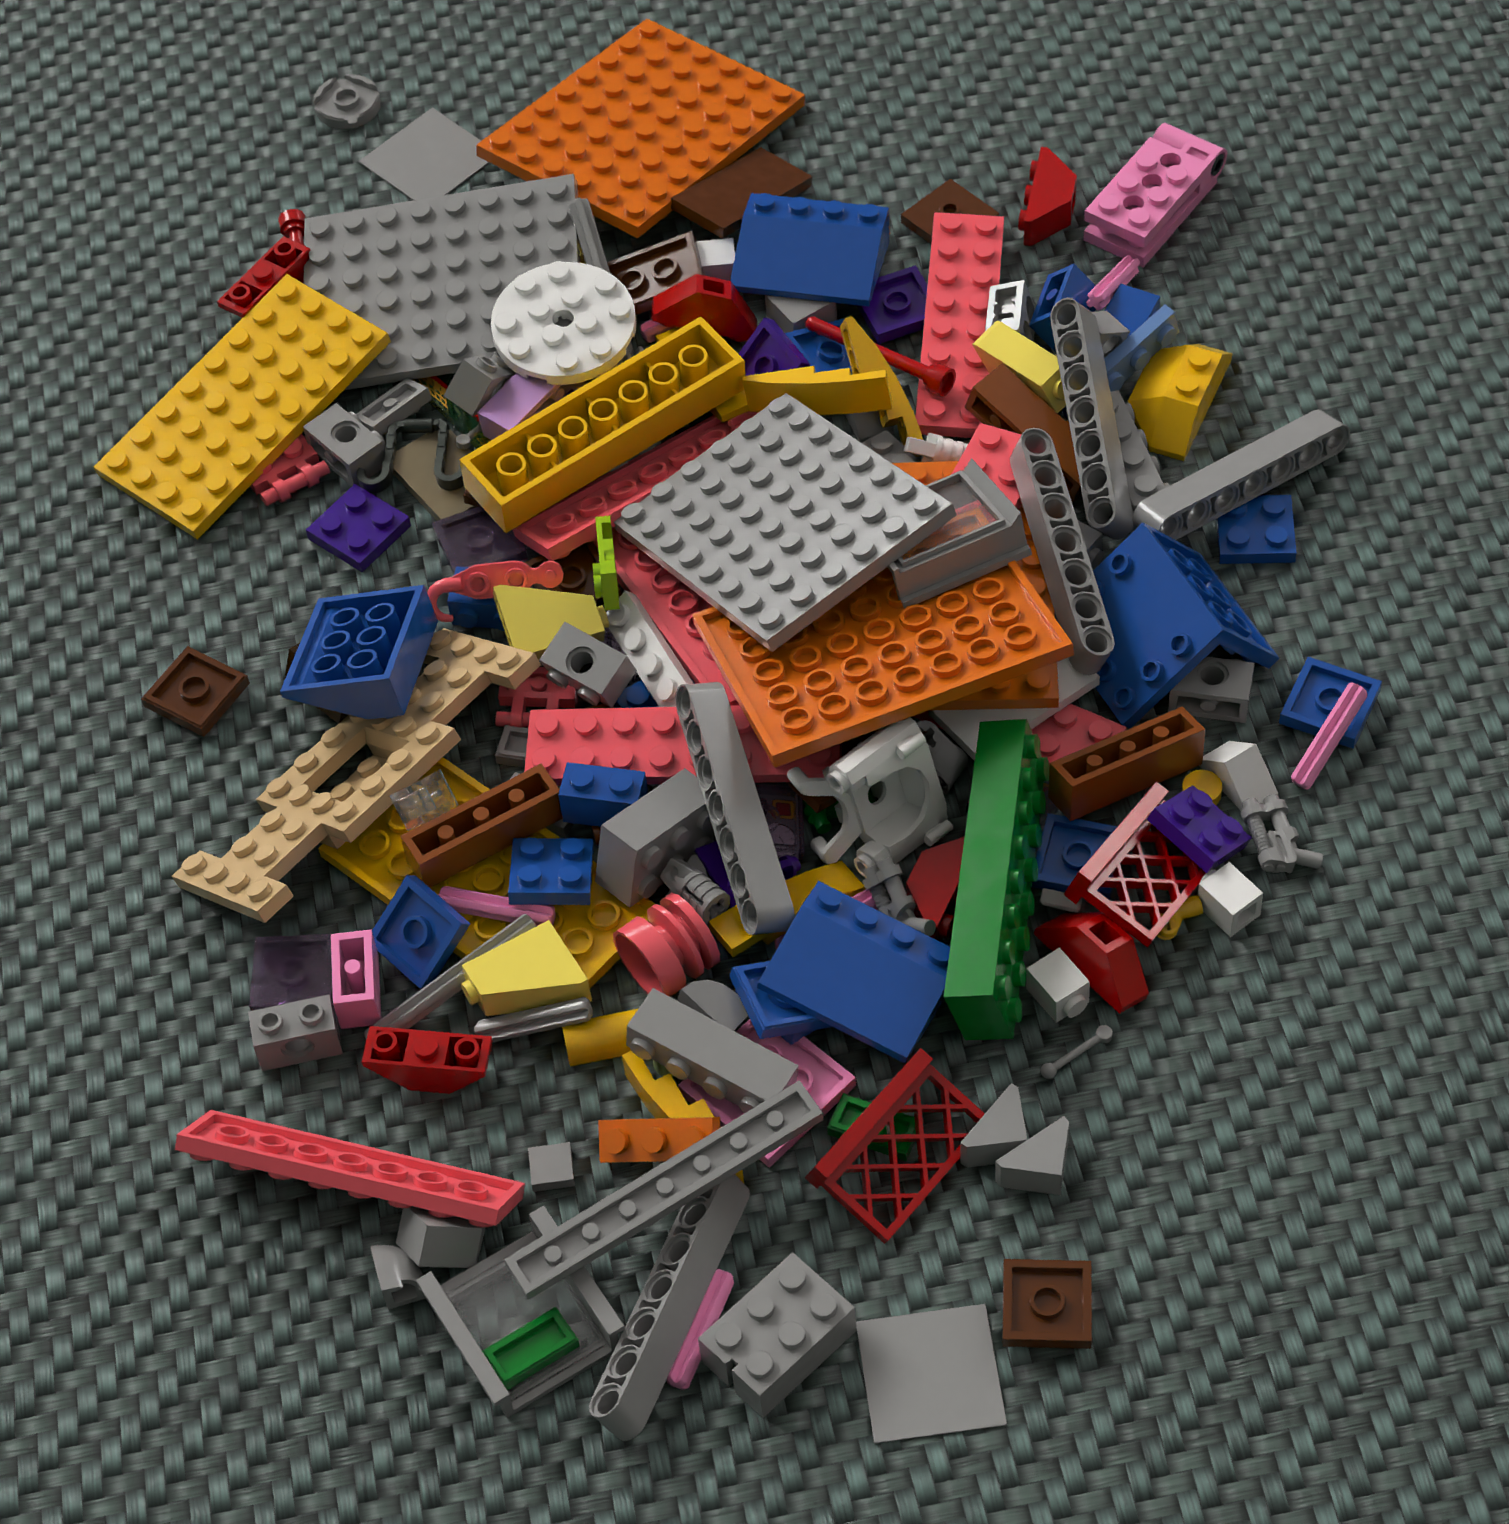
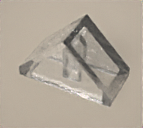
M441 769L389 795L407 831L429 822L459 805Z

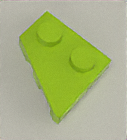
M610 515L595 517L599 563H593L595 597L603 598L605 611L620 609L611 517Z

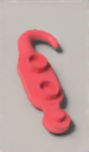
M515 560L476 564L452 577L436 581L429 587L427 593L436 618L442 622H452L454 620L453 615L444 614L437 606V600L443 593L454 592L473 599L493 598V587L498 585L530 588L533 584H541L546 588H554L562 582L564 572L560 564L555 561L543 562L537 568H531L526 563Z

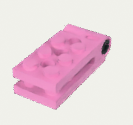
M1167 123L1161 124L1153 138L1149 137L1085 209L1084 221L1090 224L1084 230V241L1121 258L1130 255L1132 259L1138 258L1141 263L1139 266L1144 268L1217 183V177L1222 172L1227 159V150Z

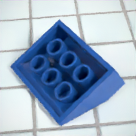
M751 193L743 214L730 281L738 292L869 306L890 242L889 207H879L873 204L842 203L835 200H812L804 197L774 196L768 193Z
M419 585L319 598L280 690L282 698L367 720L377 718L391 719L404 715L438 623L425 586Z
M818 881L801 905L756 988L906 1063L945 1000L944 990L950 946Z

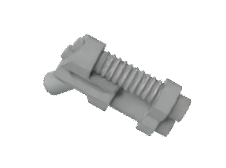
M1271 794L1264 798V804L1258 803L1256 798H1249L1242 803L1243 809L1240 814L1243 822L1248 825L1259 854L1258 861L1264 871L1292 873L1295 864L1316 869L1321 868L1322 853L1297 848L1296 841L1299 838L1297 829L1289 824L1286 816L1289 813V809L1285 800L1280 799L1277 794ZM1263 821H1271L1275 831L1269 830L1267 834Z
M891 857L877 862V865L863 871L866 879L862 882L866 891L870 890V893H872L878 911L928 936H932L935 933L936 924L933 920L915 917V901L912 895L907 896L899 877L903 874L900 865L894 864Z

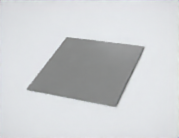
M433 107L358 161L412 200L447 195L490 163L477 156L476 144L481 142L480 139Z
M986 1304L856 1321L874 1444L1007 1426Z

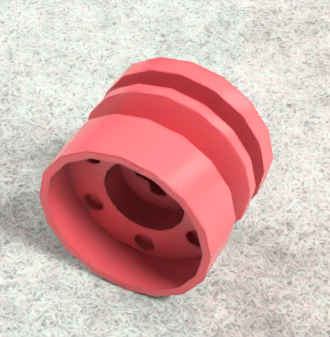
M672 892L660 900V905L654 904L647 909L648 921L637 916L613 933V942L623 964L633 979L647 994L654 988L671 997L686 986L685 974L696 979L704 973V968L709 970L720 962V952L717 943L703 919L685 899Z

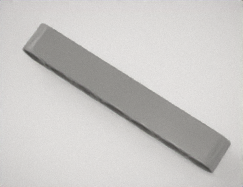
M1063 298L1053 306L1050 320L1086 519L1096 530L1111 539L1118 540L1126 537L1133 528V509L1096 316L1073 298Z
M1322 410L1311 411L1145 498L1138 504L1133 513V524L1138 527L1143 522L1177 540L1335 456L1347 445L1350 438V429L1347 425Z
M1029 428L1022 433L1011 454V469L1057 621L1073 643L1074 656L1069 657L1070 663L1078 672L1092 675L1101 670L1115 645L1113 633L1053 440L1046 431L1039 428Z
M720 682L681 684L676 691L675 697L677 713L743 927L749 935L787 932L795 918L793 903L724 686Z
M735 1174L681 1207L629 1317L625 1330H623L589 1405L590 1413L619 1440H631L645 1427L712 1277L745 1209L750 1191Z

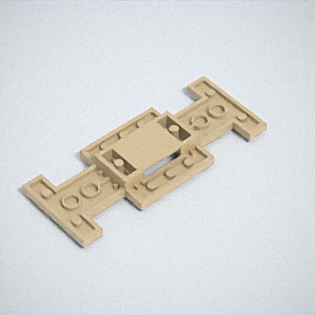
M445 628L435 632L424 659V663L428 665L424 669V673L417 678L404 715L391 719L377 718L368 720L352 715L346 716L338 725L327 730L322 735L321 740L308 752L298 756L294 761V765L281 777L272 780L267 785L266 790L256 798L262 810L268 813L260 819V823L246 836L235 841L231 850L222 858L199 850L196 854L184 860L182 867L172 875V878L181 889L266 923L294 897L288 886L279 882L284 875L319 843L338 849L346 841L349 843L354 841L461 741L455 728L446 725L491 683L515 690L541 666L537 656L533 652ZM367 743L374 754L372 757L362 761L357 770L346 781L335 786L330 793L323 792L319 794L314 792Z

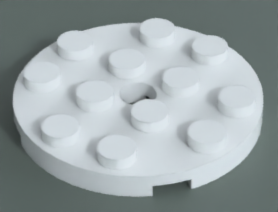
M556 261L519 275L502 291L493 307L491 315V331L494 345L504 363L520 376L528 378L530 375L545 379L547 384L569 385L585 382L609 371L626 355V348L636 333L634 303L626 287L609 272L589 264ZM560 316L562 319L572 321L570 325L565 327L555 325Z

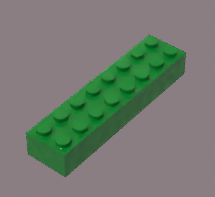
M1027 719L982 721L979 724L944 990V999L965 1040L1014 1039L1015 1023L1020 1022L1022 1018L1019 988L1025 986L1026 968L1023 962L1024 951H1028L1030 948V932L1027 927L1028 916H1033L1034 898L1031 886L1032 882H1036L1038 879V864L1035 852L1036 848H1040L1042 845V830L1039 818L1040 814H1045L1046 811L1043 783L1049 780L1050 770L1047 757H1042L1039 737L1037 734L1032 733Z

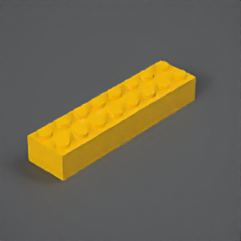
M700 316L459 459L464 487L502 530L508 533L743 391L742 376H745V361Z

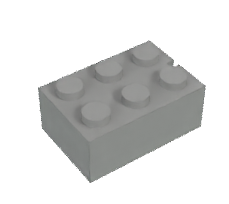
M684 768L601 825L595 882L629 908L643 898L651 897L664 884L660 876L671 858H678L688 862L692 855H696L694 852L696 848L714 842V830L698 778Z
M792 1252L698 1338L701 1361L727 1386L734 1383L735 1393L764 1418L857 1331L855 1307Z

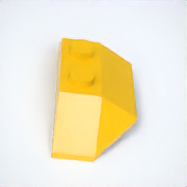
M1200 344L1162 348L1151 357L1128 400V403L1133 408L1135 423L1138 429H1142L1145 433L1150 452L1181 461L1185 460L1232 360L1233 353Z

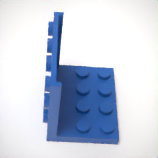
M1143 522L1093 570L1115 642L1111 654L1101 670L1097 672L1100 680L1099 685L1095 688L1119 722L1129 729L1219 644L1229 654L1238 653L1246 662H1256L1268 669L1280 659L1199 552Z

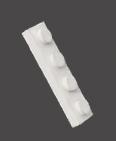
M625 590L619 597L620 609L608 610L606 613L609 621L608 628L625 655L628 656L637 669L636 672L659 707H676L675 697L678 687L681 684L694 683L636 594Z

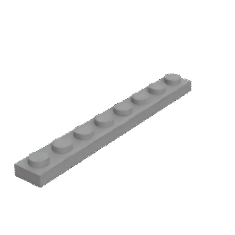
M799 1080L504 1259L506 1267L529 1300L823 1121V1112Z

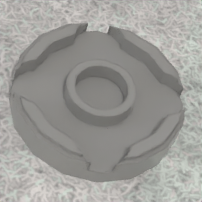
M349 74L345 75V79L340 80L334 77L327 80L317 89L314 95L315 113L319 120L329 127L337 129L356 128L368 123L377 115L380 109V94L375 83L364 76Z

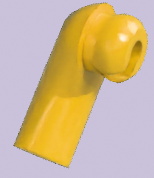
M1193 895L1188 897L1157 937L1163 940H1170L1178 933L1183 919L1203 914V907L1199 896Z

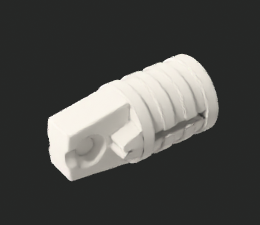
M928 433L926 441L907 437L904 452L922 456L921 462L959 461L969 443L965 444L961 441L943 438L941 435Z

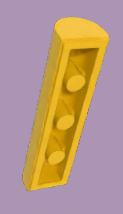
M638 1009L592 1017L587 1022L562 1027L570 1067L621 1057L623 1054L631 1051L630 1047L626 1046L627 1025Z

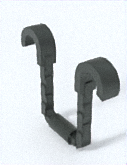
M433 418L395 421L387 427L388 433L381 474L376 478L370 479L367 478L365 469L358 468L357 470L360 487L372 494L380 493L386 490L392 481L397 434L400 432L410 434L439 431L434 464L436 481L445 490H456L464 486L460 465L455 474H444L450 427L441 418L435 420Z

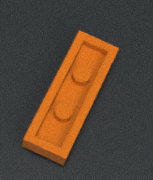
M720 1117L598 1120L600 1163L665 1162L720 1129Z

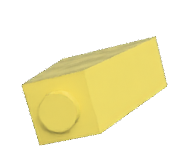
M996 321L972 344L989 374L1003 363L1035 394L1043 398L1057 414L1066 406L1057 356L1000 321Z
M508 585L493 587V599L508 644L511 647L533 652L539 660L564 622L601 642L604 641L605 628L609 627V621L603 605L597 607L593 595Z
M549 920L462 965L466 981L461 983V988L471 1005L478 1003L485 1016L510 1014L582 997L588 998L590 1002L592 1001L588 978Z

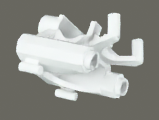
M911 717L882 727L863 742L860 741L854 749L830 767L822 770L824 778H808L799 767H794L787 772V778L801 794L807 796H834L839 801L834 806L838 820L842 823L839 832L828 843L823 837L818 836L812 839L810 844L813 851L825 864L837 862L853 842L860 837L865 844L857 850L854 865L857 871L865 877L863 871L877 865V862L891 857L893 863L897 864L924 842L928 846H933L953 830V825L947 820V805L929 746L917 723ZM870 788L873 796L879 799L874 803H870L868 800Z

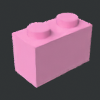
M372 930L331 934L333 1006L340 1028L372 1026L381 1019L379 954Z

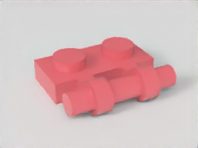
M300 434L272 464L263 469V473L250 487L256 495L260 494L265 506H269L278 500L282 503L290 499L291 493L306 485L311 488L318 484L320 478L330 473V469L324 460L319 461L317 452L307 443L305 437Z
M545 667L537 668L515 690L500 685L498 693L500 706L512 707L511 712H496V726L504 727L505 725L528 728L530 712H526V706L546 707V709L575 708V688L568 684L564 689L554 684L546 677L548 671Z

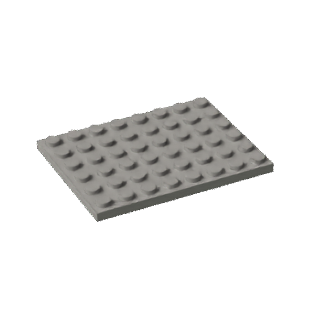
M569 174L305 218L304 246L309 247L311 251L309 252L310 259L304 265V284L388 333L391 340L386 348L344 390L400 382L406 378L413 380L456 373L463 359L497 351L491 331V315L493 307L502 291L516 277L534 268L556 261L580 263V243L569 210V204L578 198L575 175ZM560 316L555 325L565 327L570 325L572 321L562 319Z
M785 393L771 401L769 406L755 416L742 422L737 429L726 437L714 442L708 450L694 460L685 463L680 470L665 481L656 484L652 488L651 494L642 501L627 505L621 512L622 516L614 522V528L650 558L773 652L888 567V564L899 559L957 516V513L951 502Z

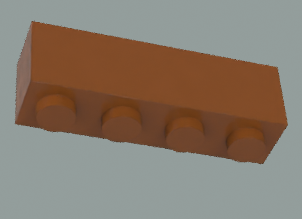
M1002 363L972 388L965 408L981 423L1018 434H1022L1029 428H1039L1046 431L1053 440L1072 503H1074L1082 496L1069 422L1057 414L1043 398L1035 394L1017 375L1012 373Z
M1182 706L1050 763L1048 798L1069 821H1073L1151 787L1156 782L1160 783L1197 767L1203 763L1205 728Z
M541 763L401 835L406 862L414 874L431 888L511 846L513 838H526L563 819L558 796L560 789Z

